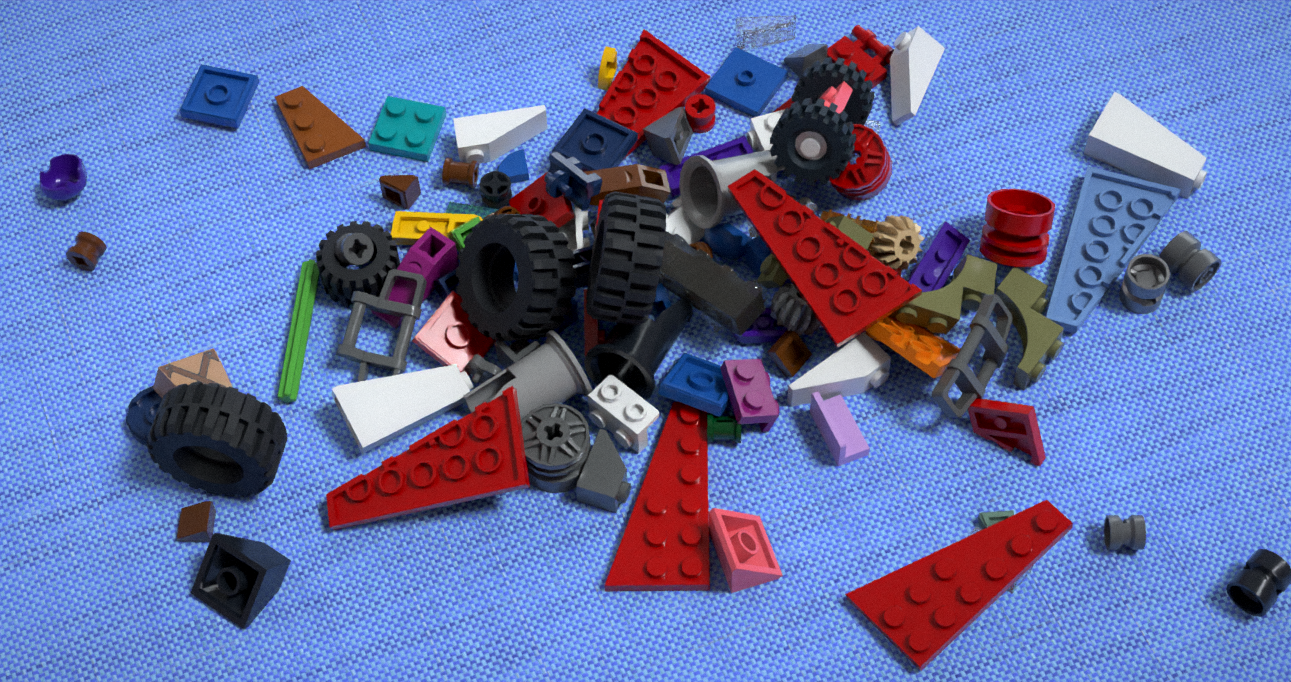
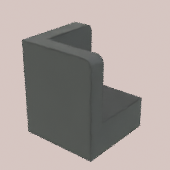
M516 340L509 346L503 341L495 342L498 362L505 369L541 347L538 341L530 344L527 340Z

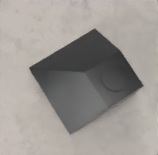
M215 533L211 537L191 594L245 629L249 627L279 591L291 560L263 542Z

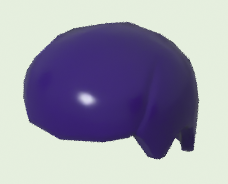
M63 154L50 159L49 170L46 173L40 171V189L44 195L52 200L73 199L81 193L87 183V172L83 161L75 154Z

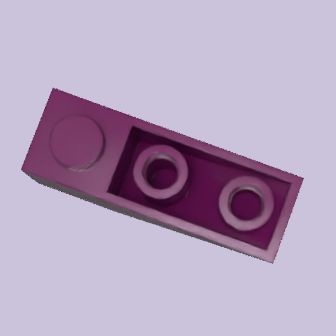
M430 227L408 250L397 270L421 274L425 278L427 283L422 302L436 289L434 280L459 265L456 243ZM402 279L396 280L388 300L412 305L417 283ZM371 310L374 315L395 329L402 323L403 317Z

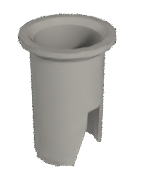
M764 150L713 161L704 155L691 156L684 162L680 172L679 183L681 201L689 218L700 228H714L721 222L722 217L743 213L729 193L727 186L754 169L764 176L773 175L784 168L783 165L777 168L774 163L778 155L771 156L770 150Z
M551 330L546 333L547 339L544 345L463 395L472 413L478 405L485 401L489 403L503 394L502 391L513 386L517 390L520 419L522 421L531 410L543 404H562L576 394H583L585 397H588V394L592 392V388L572 351L562 338Z

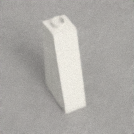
M1116 92L1113 93L1091 130L1084 154L1146 181L1181 189L1180 196L1187 199L1194 188H1201L1207 172L1203 171L1207 159L1205 156Z
M455 364L338 385L332 388V397L363 454L465 403L463 395L473 389V385L468 374L465 371L460 372Z

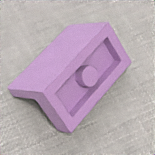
M818 391L812 393L810 414L837 465L841 466L869 455L870 448L841 394L823 401Z

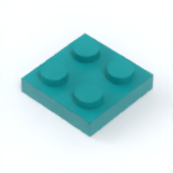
M387 96L368 143L370 151L429 162L447 115L446 108Z

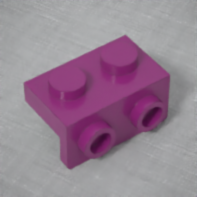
M724 360L720 369L737 423H759L761 432H769L779 416V404L773 397L770 388V377L764 369L762 360Z

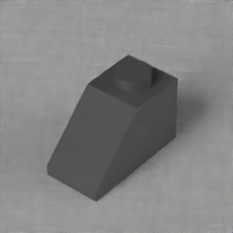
M600 429L576 485L577 500L580 503L616 513L620 503H626L630 494L631 483L627 482V469L607 431Z

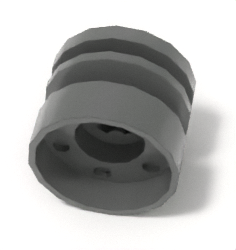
M560 403L543 404L531 410L521 421L529 483L539 490L550 493L568 492L576 488L591 451L588 423L583 415L571 406Z

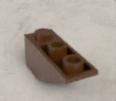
M633 164L584 172L587 175L596 173L602 178L600 193L591 197L590 205L599 206V200H605V196L614 191L657 198L663 204L671 193L666 171L658 168Z

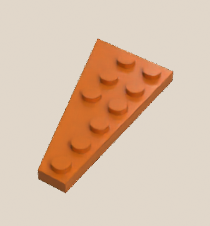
M889 316L865 330L867 336L884 343L934 379L944 374L950 361L956 359L961 349L921 326L902 323L896 318Z

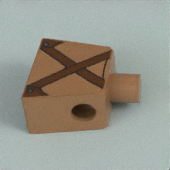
M212 348L158 367L153 389L163 398L169 390L184 383L190 385L192 382H202V384L208 385L211 382L226 388L233 386L217 352Z

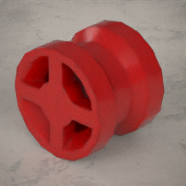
M704 94L691 96L686 101L685 113L692 131L695 133H706L714 127L716 120L714 100Z

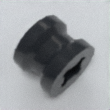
M499 171L485 174L479 183L483 205L492 211L509 206V200L513 198L510 178L505 173Z

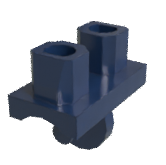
M558 152L550 153V168L544 177V181L547 183L546 192L553 198L563 195L581 210L589 208L591 197L600 193L602 178L596 173L589 175L584 173L581 162L575 157L566 159Z

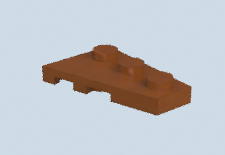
M304 86L275 96L276 104L309 170L366 147L365 139Z

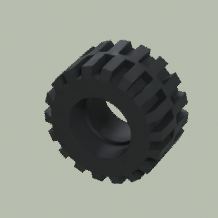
M351 221L349 226L341 224L337 226V231L333 232L330 230L326 234L327 240H321L319 243L320 250L316 252V263L326 294H330V298L335 303L340 301L341 306L347 308L350 304L353 305L351 302L353 291L368 293L379 298L388 272L392 269H397L400 265L395 240H392V235L388 231L384 232L383 227L378 224L372 227L371 222L363 221L362 224H357V221ZM346 233H363L367 235L374 247V252L370 259L373 262L362 269H346L348 265L341 263L335 254L337 239Z

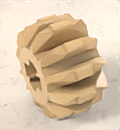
M902 215L886 216L885 222H877L878 231L871 233L874 235V242L869 246V248L875 251L873 257L892 269H908L909 263H917L916 254L924 252L919 247L920 243L925 239L919 234L921 226L913 223V220L909 217Z

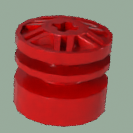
M853 124L852 134H856V141L852 154L857 153L859 157L856 158V164L848 162L845 170L841 171L839 177L835 180L830 177L829 183L840 195L846 198L866 200L878 195L887 186L892 175V160L881 137L873 129L861 124Z
M1014 188L991 192L987 196L984 220L987 223L982 227L979 251L991 261L1007 266L1032 267L1042 264L1047 257V246L1049 245V234L1047 232L1052 229L1055 204L1046 196L1029 190Z

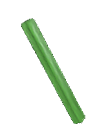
M311 259L302 263L277 394L278 399L284 401V403L295 402L298 397L320 276L317 263Z

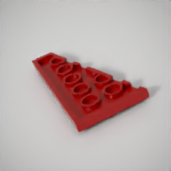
M644 29L635 49L632 48L629 53L627 63L622 71L618 72L599 104L597 114L638 133V140L627 153L626 158L646 140L643 128L674 109L684 107L686 101L691 96L699 94L705 89L710 81V76Z
M756 169L727 186L733 199L837 348L922 295V290L913 283L911 285L900 277L897 271L878 261L870 255L868 250L829 222L826 223L816 216L814 211L806 205L798 203L787 195L784 189Z
M513 386L507 388L496 399L489 403L483 402L475 407V411L458 421L454 419L408 446L409 449L396 457L391 456L382 461V465L365 475L360 474L327 493L329 527L338 530L530 488L517 390Z
M673 402L604 585L605 592L710 591L707 412L681 402Z
M1048 500L1042 501L845 594L846 599L922 671L1073 528V523Z

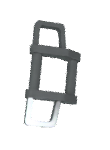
M397 269L390 270L379 298L368 293L353 291L351 298L353 307L343 343L338 344L336 355L361 364L358 382L367 380L369 366L394 371L393 376L405 373L407 367L405 358L415 321L420 319L422 311L420 308L427 283L421 274ZM402 279L417 283L412 305L388 300L396 280ZM366 308L383 314L403 317L392 357L366 352L355 347Z
M997 294L984 295L977 313L970 324L971 331L956 359L950 361L946 371L932 391V398L947 417H962L976 398H984L985 388L995 369L1001 367L1008 351L1006 339L1012 323V314ZM992 311L995 312L998 319L996 328L989 320ZM979 343H981L985 348L982 358L984 363L976 377L969 368L968 363ZM954 382L962 392L961 397L955 404L948 396V392Z

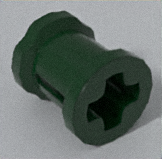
M707 413V443H713L714 440H735L736 443H741V424L737 423L735 416L718 417Z

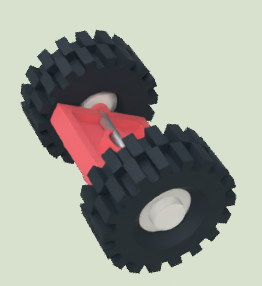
M832 57L825 58L822 64L818 60L812 64L811 68L807 67L794 89L791 100L794 103H792L790 109L786 108L773 130V134L770 137V144H773L770 149L771 156L778 155L774 162L777 168L783 165L785 167L783 174L787 177L791 173L796 175L795 182L801 184L804 178L808 179V185H815L817 179L820 180L821 185L826 184L830 177L833 180L839 177L841 171L845 170L856 141V134H852L853 124L864 125L866 123L874 100V92H870L873 86L871 80L864 81L867 73L863 69L859 73L855 71L857 64L852 61L847 66L844 65L845 59L838 57L836 63H832Z

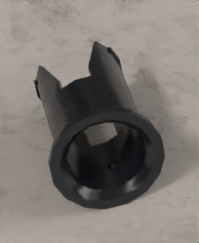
M684 296L663 311L656 321L648 318L644 324L639 326L616 323L605 342L591 348L585 357L586 372L593 383L598 386L608 375H613L644 400L650 398L656 386L654 375L687 322H690L693 315L692 305Z

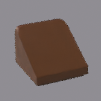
M385 175L379 178L383 198L402 208L409 210L421 194L419 179L415 175Z
M205 501L181 508L177 541L210 542L216 517V509L212 501Z

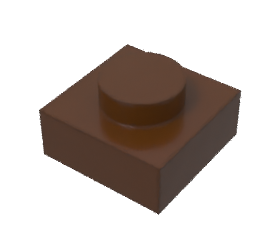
M786 330L767 352L785 377H793L812 355L799 335L792 330Z

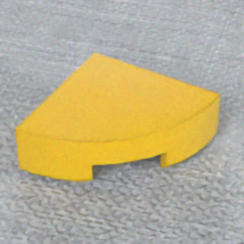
M605 46L598 75L599 89L608 90L613 82L618 68L616 48Z

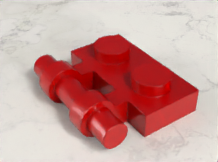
M856 25L851 34L857 40L852 42L846 36L842 37L828 48L827 58L832 57V63H836L838 57L845 59L844 65L847 66L850 65L851 61L857 64L855 71L859 73L863 69L867 73L864 81L871 80L872 88H874L887 78V70L884 66L890 65V58L894 49L876 39L877 35L870 29L865 30L860 25ZM869 48L877 55L872 58L864 51Z

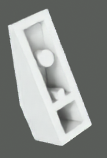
M919 26L908 33L902 32L894 42L895 49L890 58L892 122L896 126L916 115L945 50L940 43Z
M545 105L453 118L460 162L471 163L473 160L478 161L479 164L492 162L548 129Z
M863 332L788 385L787 403L791 407L811 403V394L817 391L824 401L840 394L842 397L864 393L873 386L879 387L889 377L891 357L872 338L867 336L866 332Z

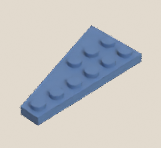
M1087 166L1046 318L1062 326L1064 331L1076 334L1177 200L1181 189Z

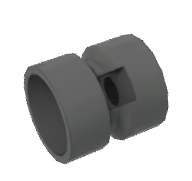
M1183 231L1166 245L1159 257L1166 262L1171 274L1179 273L1178 278L1181 280V283L1190 291L1195 292L1213 278L1219 270L1222 261L1206 248L1200 250L1201 242L1188 231Z

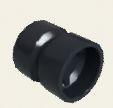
M1258 549L1247 560L1245 567L1238 571L1228 583L1226 588L1227 594L1246 613L1262 617L1275 604L1280 593L1284 592L1291 584V567L1276 553L1267 549Z

